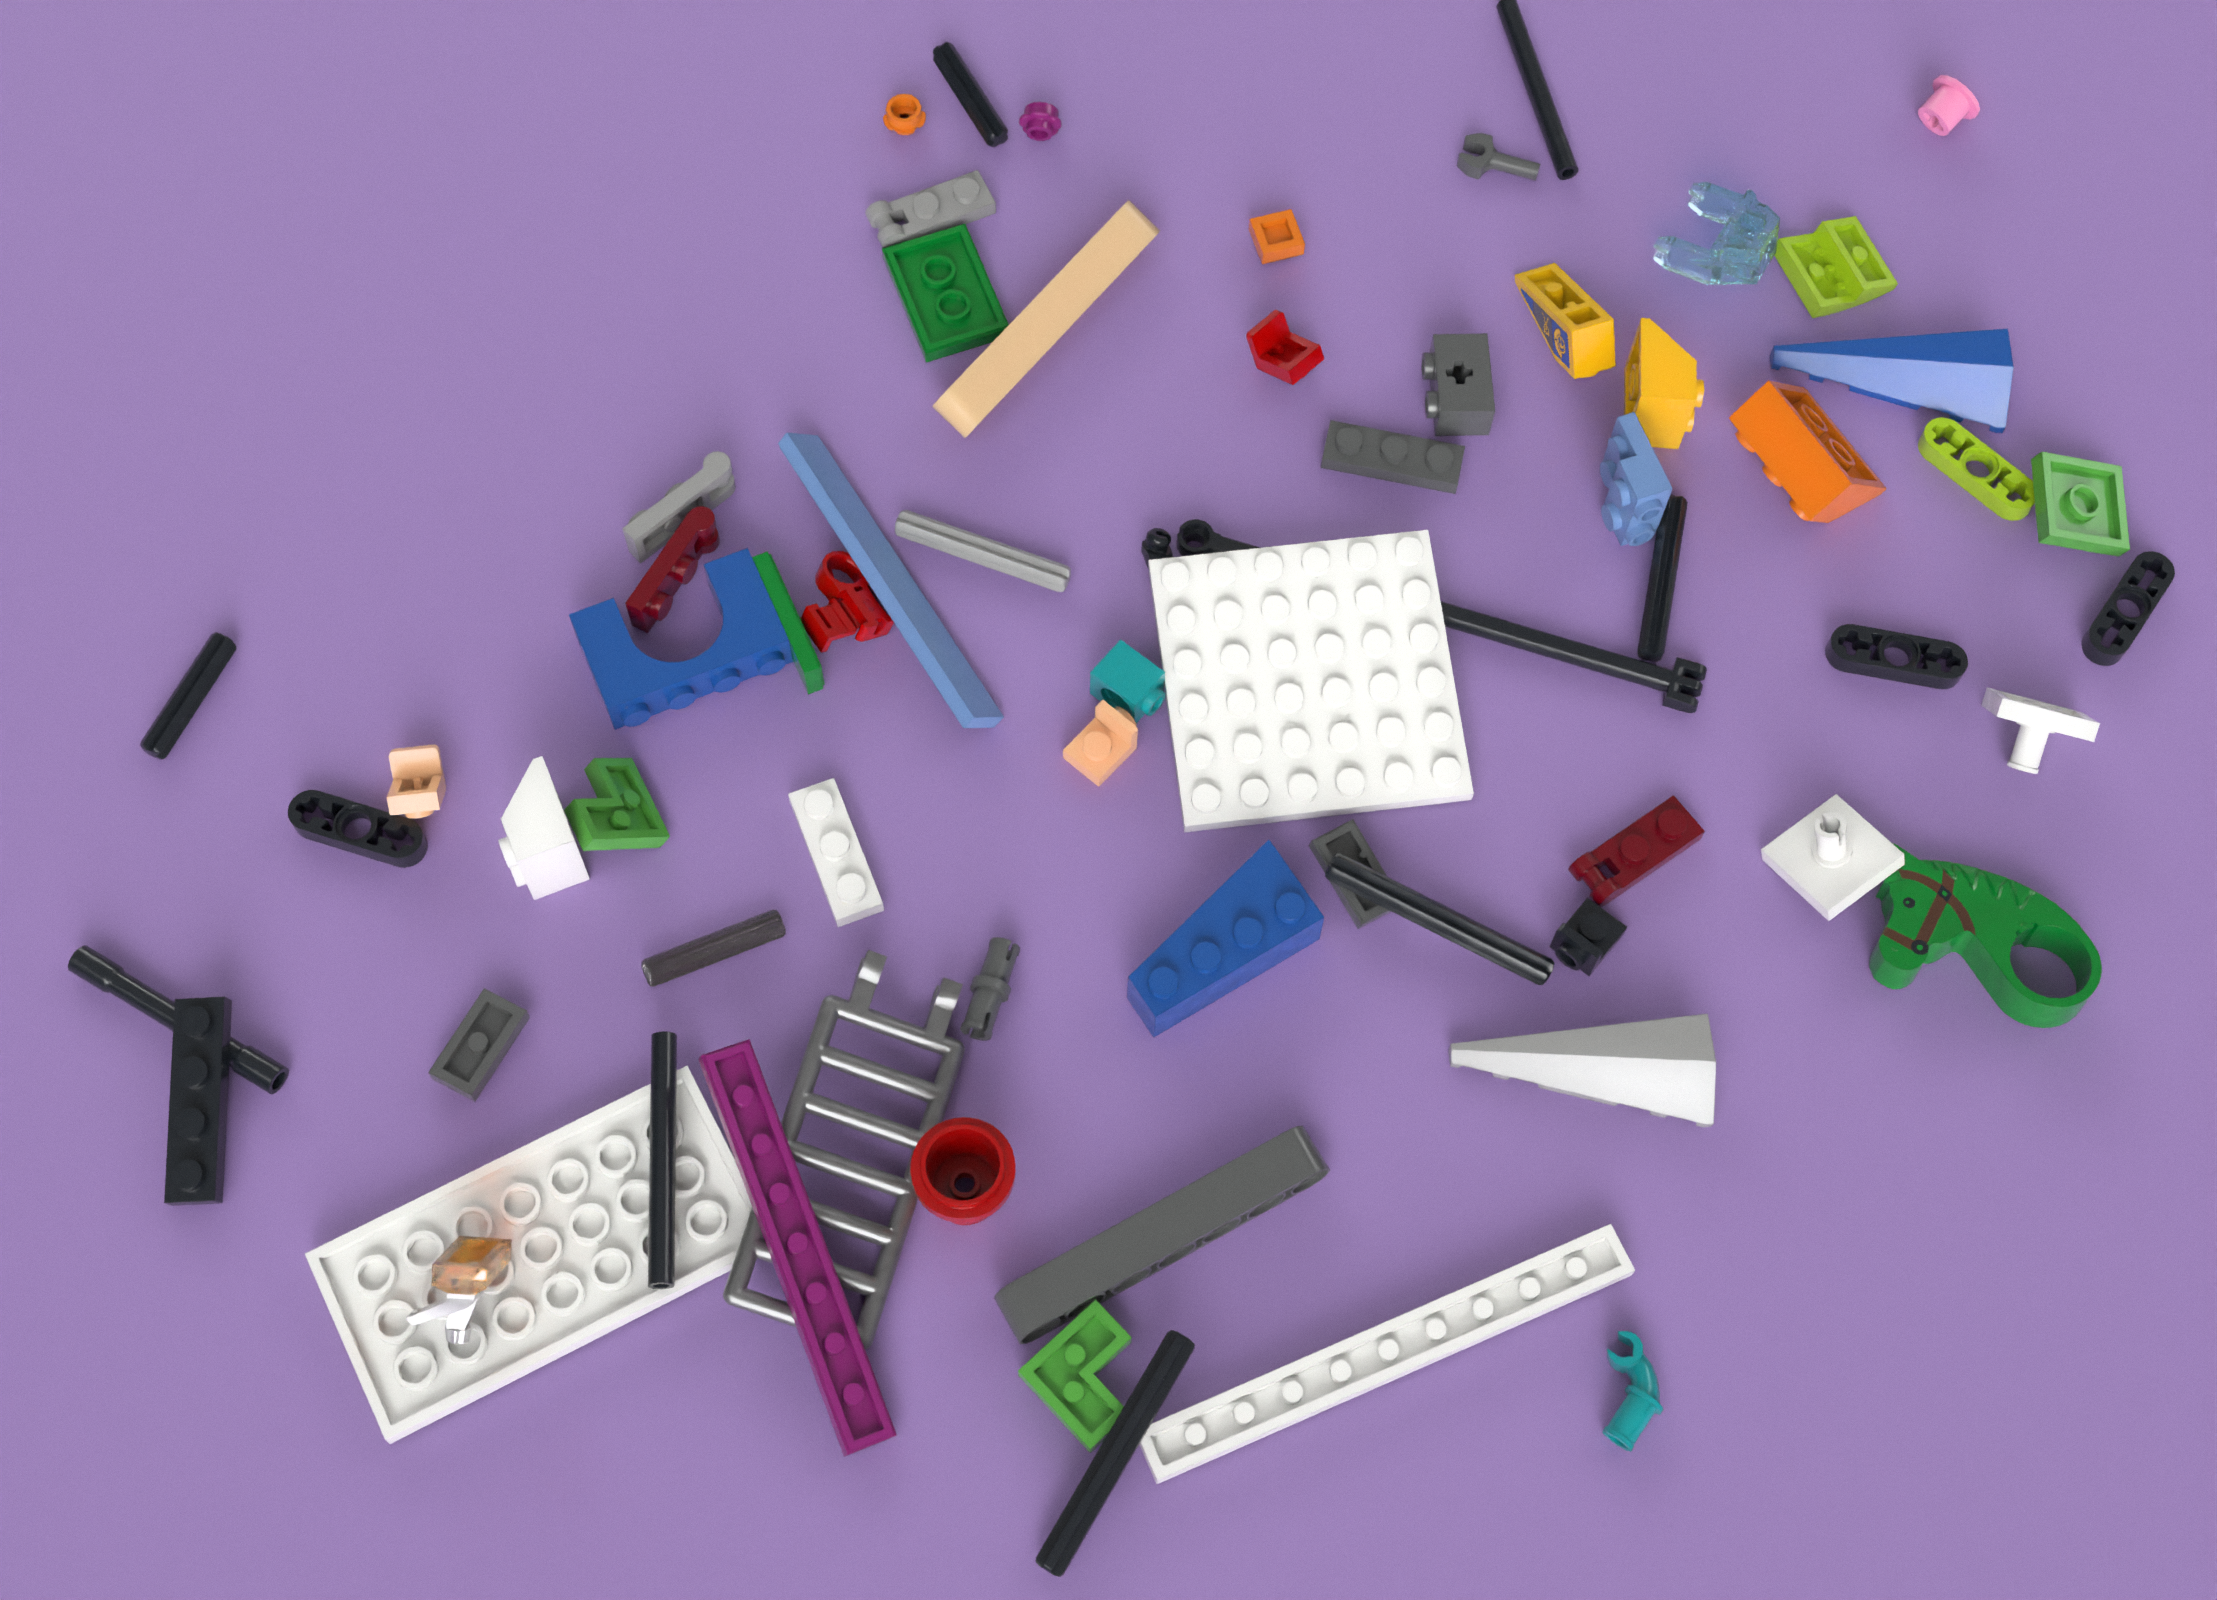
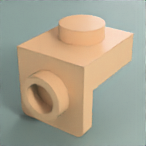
M432 744L392 749L389 754L393 781L387 794L390 815L405 814L407 818H422L431 815L434 810H440L446 792V784L439 747Z

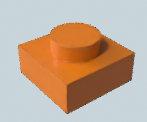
M1292 209L1249 219L1248 230L1262 264L1304 254L1305 242Z

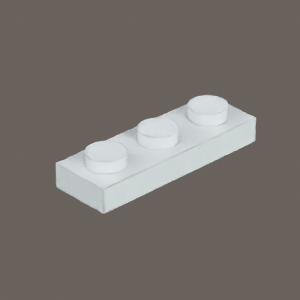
M832 778L789 793L790 804L837 927L884 911L882 899L835 779Z

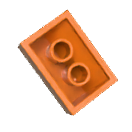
M1768 380L1729 417L1730 421L1738 429L1735 433L1737 440L1748 451L1757 453L1765 463L1762 466L1764 474L1776 486L1784 487L1792 498L1789 501L1791 508L1805 521L1830 523L1876 498L1887 489L1804 387Z

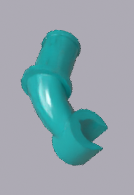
M1618 1331V1340L1632 1349V1357H1619L1607 1348V1359L1614 1370L1627 1373L1631 1385L1628 1384L1624 1389L1627 1396L1602 1433L1617 1446L1631 1452L1635 1442L1654 1413L1660 1415L1664 1409L1660 1404L1657 1375L1653 1365L1643 1353V1344L1640 1338L1629 1331Z

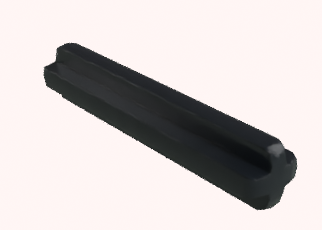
M945 42L941 46H936L933 49V61L986 144L990 147L1004 144L1008 139L1007 127L954 45Z
M218 632L210 635L141 740L140 746L144 752L160 760L167 757L236 651V645L233 643V640Z

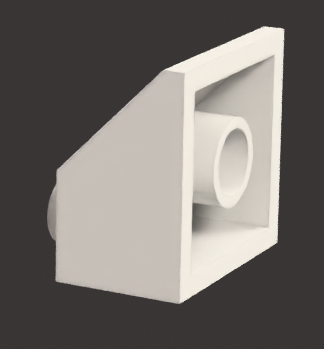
M543 756L535 758L529 765L501 817L507 837L498 840L517 887L527 884L534 900L590 879Z

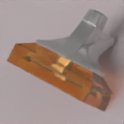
M459 1236L432 1264L431 1286L448 1293V1295L421 1309L418 1308L412 1311L406 1317L407 1321L412 1326L449 1315L445 1326L447 1342L453 1344L469 1342L471 1334L470 1321L483 1291L511 1260L512 1239Z

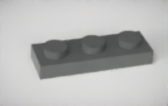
M1330 420L1321 468L1456 494L1465 446Z

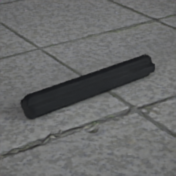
M1670 495L1657 528L1637 650L1638 657L1642 660L1658 662L1665 653L1688 505L1687 500L1683 496Z

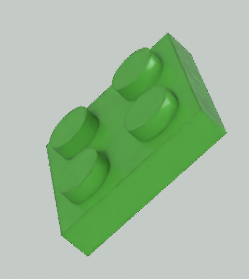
M2043 451L2031 459L2038 543L2117 557L2130 550L2122 466Z

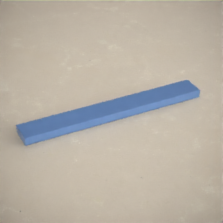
M787 432L778 442L780 449L963 728H994L1004 718L1003 714L819 436Z

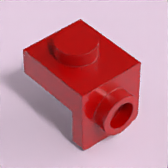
M1274 310L1246 334L1256 368L1291 385L1304 378L1324 360L1319 344L1290 332L1285 315L1281 311Z

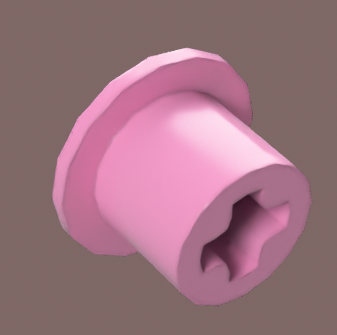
M1947 75L1936 77L1932 85L1934 93L1918 109V115L1922 123L1933 133L1940 136L1948 135L1962 119L1971 120L1976 118L1980 111L1979 103L1973 93L1960 81Z

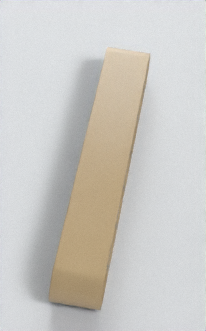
M1128 200L945 391L932 407L966 438L1155 238L1160 230Z

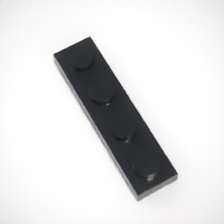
M225 996L175 999L164 1203L171 1206L223 1203L232 1000Z

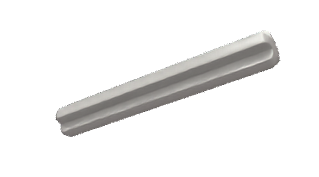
M902 510L896 520L895 534L902 538L1057 592H1064L1070 581L1071 568L1050 559L909 510Z

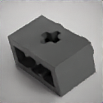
M1433 334L1430 352L1422 354L1421 371L1422 379L1430 380L1431 391H1426L1425 415L1427 419L1433 418L1435 436L1489 435L1495 414L1488 334Z

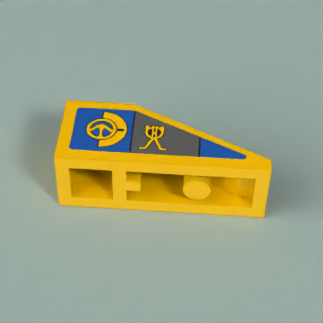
M1556 263L1514 275L1515 284L1553 357L1574 379L1592 377L1599 371L1616 367L1614 319Z

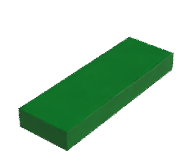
M767 551L752 557L787 634L793 662L808 695L824 689L823 685L825 683L822 666L772 555L768 554Z

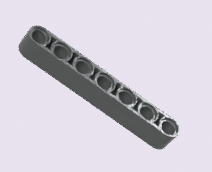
M1303 1125L1293 1127L1014 1280L999 1290L994 1299L1019 1344H1027L1076 1318L1094 1300H1097L1100 1304L1310 1188L1322 1180L1330 1172V1168Z

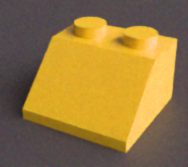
M1641 318L1624 367V415L1635 412L1652 447L1679 449L1684 433L1692 431L1695 415L1694 407L1700 408L1702 405L1704 381L1697 379V361L1650 318Z

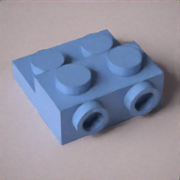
M1635 412L1617 417L1611 437L1608 439V446L1603 461L1600 463L1602 481L1609 488L1606 500L1601 508L1602 519L1608 531H1614L1621 546L1627 544L1639 546L1655 536L1673 489Z

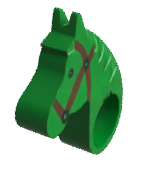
M1894 844L1904 853L1905 865L1883 881L1876 895L1881 900L1885 925L1869 957V968L1875 980L1890 989L1905 988L1914 981L1923 964L1936 962L1946 954L1956 952L1963 957L1997 1006L2017 1022L2031 1027L2052 1028L2069 1022L2080 1012L2098 987L2101 979L2102 964L2095 945L2070 915L2056 903L2014 880L1959 863L1919 860ZM2022 944L2024 948H2041L2060 957L2069 966L2074 975L2076 994L2064 998H2050L2039 995L2027 988L2018 979L2012 968L2010 960L2011 947Z

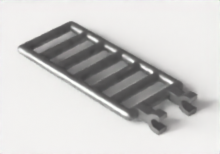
M870 950L866 952L865 958H862L849 999L846 1000L835 995H829L823 999L781 1121L795 1162L897 1197L888 1226L809 1199L819 1225L881 1246L873 1275L833 1262L842 1288L866 1296L856 1325L865 1349H868L873 1343L918 1201V1197L913 1189L910 1173L913 1151L921 1137L930 1128L943 1121L965 1051L961 1041L945 1035L963 984L945 977L942 979L940 986L937 985L935 987L924 1027L871 1009L869 1007L887 956ZM837 1019L845 1020L942 1055L934 1083L829 1046ZM822 1065L927 1102L919 1130L813 1093ZM806 1112L912 1149L904 1178L797 1141ZM752 1207L723 1292L724 1300L729 1305L796 1327L786 1301L747 1288L757 1258L773 1264Z

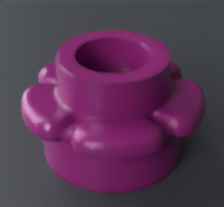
M1033 102L1026 105L1024 114L1019 118V125L1023 127V131L1029 138L1036 141H1046L1053 135H1056L1062 126V122L1058 118V109L1046 102Z

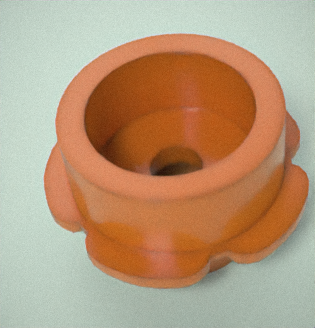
M898 94L888 101L883 122L887 129L894 130L899 135H910L917 128H921L924 125L926 114L924 111H921V104L916 97L910 94Z

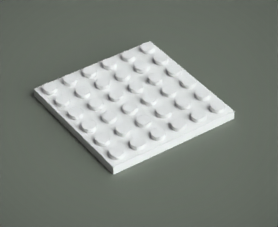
M1428 530L1149 560V577L1162 670L1165 671L1164 687L1184 832L1472 800L1474 792Z

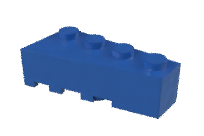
M1270 840L1263 844L1128 976L1127 999L1153 1038L1320 939L1324 922L1323 914Z

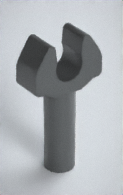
M1484 133L1466 135L1463 150L1479 154L1480 156L1459 153L1457 167L1465 175L1474 179H1480L1485 172L1495 169L1536 181L1541 165L1497 152L1493 145V136Z

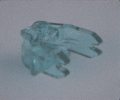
M1709 182L1693 183L1689 190V194L1692 197L1688 201V206L1700 216L1725 226L1710 249L1674 236L1659 237L1654 244V248L1657 251L1653 259L1668 271L1706 285L1757 284L1776 254L1780 217L1768 205L1759 202L1752 190L1748 189L1743 195Z

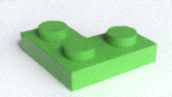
M593 758L584 771L597 798L573 799L564 809L582 850L660 848L670 835L633 759Z
M1094 1300L1018 1370V1376L1089 1453L1094 1451L1105 1440L1124 1407L1096 1375L1132 1342V1337L1097 1300Z

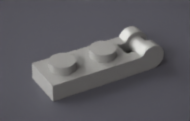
M976 170L889 203L885 200L876 201L866 209L865 214L871 226L878 228L877 238L882 248L958 225L968 224L995 214L996 202L979 171ZM901 220H904L905 224L901 226L899 224H895L896 222H899Z
M719 451L708 454L704 458L702 470L684 483H677L672 486L664 498L648 510L637 512L629 520L628 524L622 528L628 550L640 564L668 543L689 511L698 506L708 507L713 510L734 493L736 486L728 455Z

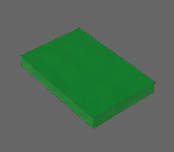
M966 224L882 248L883 260L926 363L992 343L1009 325Z

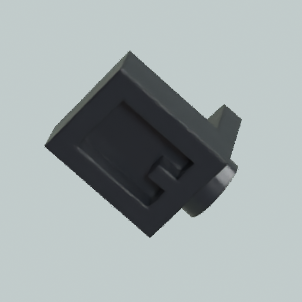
M1587 898L1566 924L1562 923L1556 930L1550 948L1555 951L1557 958L1565 966L1573 970L1580 969L1590 976L1624 935L1627 926Z

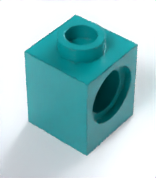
M1121 639L1090 672V694L1099 701H1106L1113 708L1116 706L1123 708L1133 717L1136 723L1145 714L1152 716L1162 705L1166 697L1164 692L1165 671Z

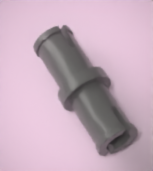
M999 937L990 939L980 975L973 977L970 986L973 995L964 1022H962L960 1030L965 1035L969 1034L970 1028H973L970 1038L981 1041L991 1039L1001 1003L1006 1002L1009 998L1011 988L1008 982L1017 956L1020 953V947L1016 943L1012 944L1011 950H1008L1011 940Z

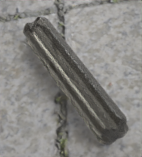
M772 909L645 958L641 961V968L647 983L655 987L779 939L786 934V929L779 912Z

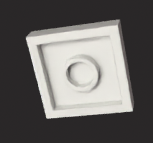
M1988 687L1981 705L1995 716L2015 721L2020 725L2007 765L2033 774H2038V767L2049 733L2054 734L2057 732L2094 742L2100 725L2099 722L2080 711Z
M1837 794L1761 849L1762 860L1828 921L1905 865L1904 853Z

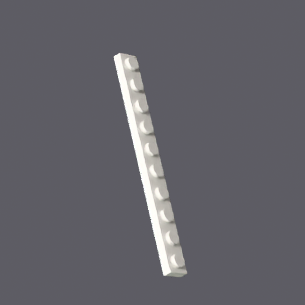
M1609 1224L1156 1421L1150 1425L1139 1445L1156 1484H1159L1630 1277L1635 1272V1269L1613 1226Z

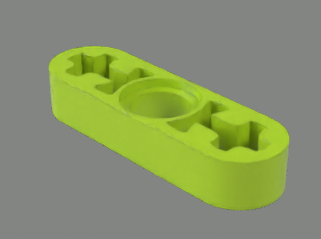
M1939 417L1927 423L1918 440L1919 452L1927 461L1999 517L2005 520L2017 521L2029 514L2035 504L2033 481L1956 421ZM1941 437H1944L1949 442H1944L1941 445H1939L1934 441V439L1938 440ZM1960 449L1963 450V453L1960 456L1959 460H1956L1954 458V455L1957 456ZM1969 461L1983 463L1988 468L1989 475L1986 477L1972 475L1967 470L1966 463ZM1996 478H1999L2000 480H2002L2001 483L1998 482L1995 489L1992 488L1991 486L1993 485ZM2014 492L2019 494L2021 499L2018 498L2014 502L2007 498V495L2010 496Z

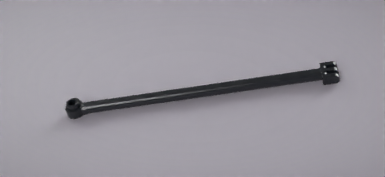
M1199 519L1184 522L1179 527V533H1177V550L1182 556L1261 548L1221 536V534L1215 533L1208 523ZM1191 541H1197L1202 544V547L1194 548L1187 544ZM1441 601L1445 627L1666 693L1662 706L1686 713H1695L1697 711L1699 701L1695 697L1701 695L1703 684L1699 681L1704 680L1707 673V668L1702 664L1677 657L1671 670Z

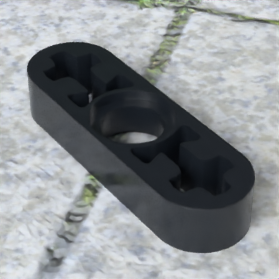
M2148 551L2139 554L2132 562L2082 639L2083 653L2090 661L2101 666L2114 665L2120 661L2174 579V566L2166 556L2158 552ZM2150 570L2155 573V576L2146 590L2137 585L2144 577L2146 571ZM2121 599L2132 601L2139 608L2140 616L2127 617L2123 615L2117 608V601ZM2110 627H2113L2119 632L2111 642L2110 647H2104L2100 644L2102 638Z
M1845 624L1838 627L1833 632L1825 648L1828 662L1839 671L1935 689L1954 687L1968 667V658L1965 651L1953 642L1855 624ZM1844 641L1852 643V649L1856 651L1855 655L1846 654V647L1842 645ZM1871 645L1876 646V649L1873 653L1871 660L1869 659V656L1871 655L1872 650H1869V648L1871 647ZM1891 647L1901 649L1908 657V664L1904 666L1891 664L1885 658L1884 650ZM1921 654H1923V658L1921 659L1920 663L1924 664L1922 668H1917L1916 665L1920 660ZM1938 658L1946 660V667L1951 668L1949 672L1941 671V664L1936 662Z
M307 790L299 793L291 800L288 806V818L297 833L303 838L401 868L414 866L424 858L428 849L427 839L419 824L412 819L400 815H390L389 812L318 790ZM319 807L324 817L334 820L333 829L327 820L319 817H312L309 823H307L303 814L305 812L313 813ZM364 818L371 822V828L364 837L350 839L345 836V829L351 821ZM383 829L389 838L403 840L406 834H409L413 844L411 846L403 845L400 851H397L390 839L382 837Z

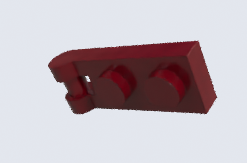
M698 506L688 512L625 604L632 626L648 633L657 620L662 621L669 613L673 603V596L680 586L688 584L694 577L698 567V560L702 554L711 553L718 548L720 538L716 528L715 516L711 509Z
M1673 795L1593 851L1581 855L1569 866L1568 871L1577 881L1583 880L1592 891L1590 897L1599 907H1603L1698 842L1705 831ZM1606 865L1614 877L1607 879L1599 869Z

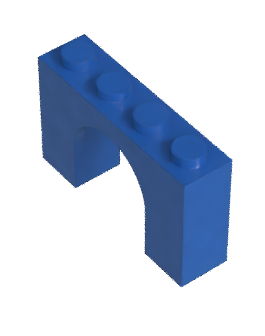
M748 548L703 564L709 589L723 618V625L713 645L704 653L692 659L680 662H665L651 658L640 651L628 633L614 598L569 614L576 638L614 730L624 726L635 727L641 725L655 714L669 709H683L691 705L697 698L713 692L722 693L730 691L742 681L758 675H772L783 669L786 664L793 662L789 639Z

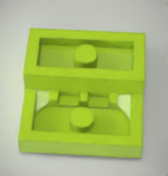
M1856 216L1822 221L1814 233L1779 238L1771 249L1812 318L1838 313L1869 302L1894 290L1898 285Z

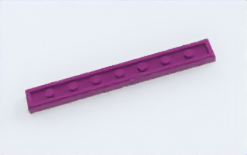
M750 1039L701 1055L698 1059L844 1457L897 1436Z

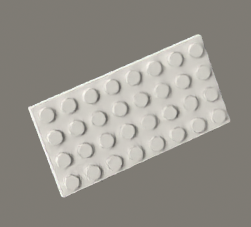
M688 1066L677 1070L675 1283L673 1288L651 1289L648 1287L651 1084L305 1253L382 1434L389 1444L731 1271L752 1205L736 1161ZM469 1262H478L479 1272L494 1273L488 1286L483 1291L470 1321L471 1334L469 1342L464 1344L447 1342L445 1326L449 1315L412 1326L407 1321L406 1317L412 1311L418 1308L421 1309L446 1297L450 1290L465 1275V1266Z

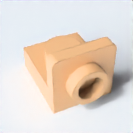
M1101 700L1095 706V718L1063 749V758L1099 787L1137 749L1138 728L1136 727L1135 720L1123 708L1119 706L1113 708L1106 701Z

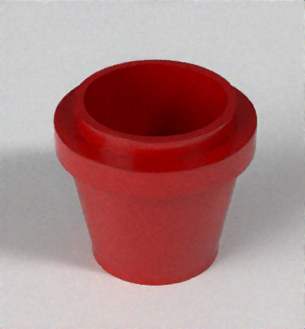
M958 1117L936 1124L921 1137L912 1154L910 1173L915 1194L929 1212L954 1224L972 1225L985 1220L998 1211L1007 1201L1015 1183L1016 1163L1010 1143L997 1128L980 1119ZM961 1178H969L975 1183L974 1188L967 1193L958 1191L955 1185Z

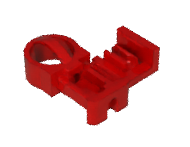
M832 551L826 554L815 575V583L829 600V605L819 607L817 603L808 605L800 618L806 632L821 653L826 652L832 641L854 635L857 629L859 630L855 639L860 642L887 635L894 622L872 595L870 585L850 554L844 551ZM832 569L846 573L854 583L838 581L834 578Z

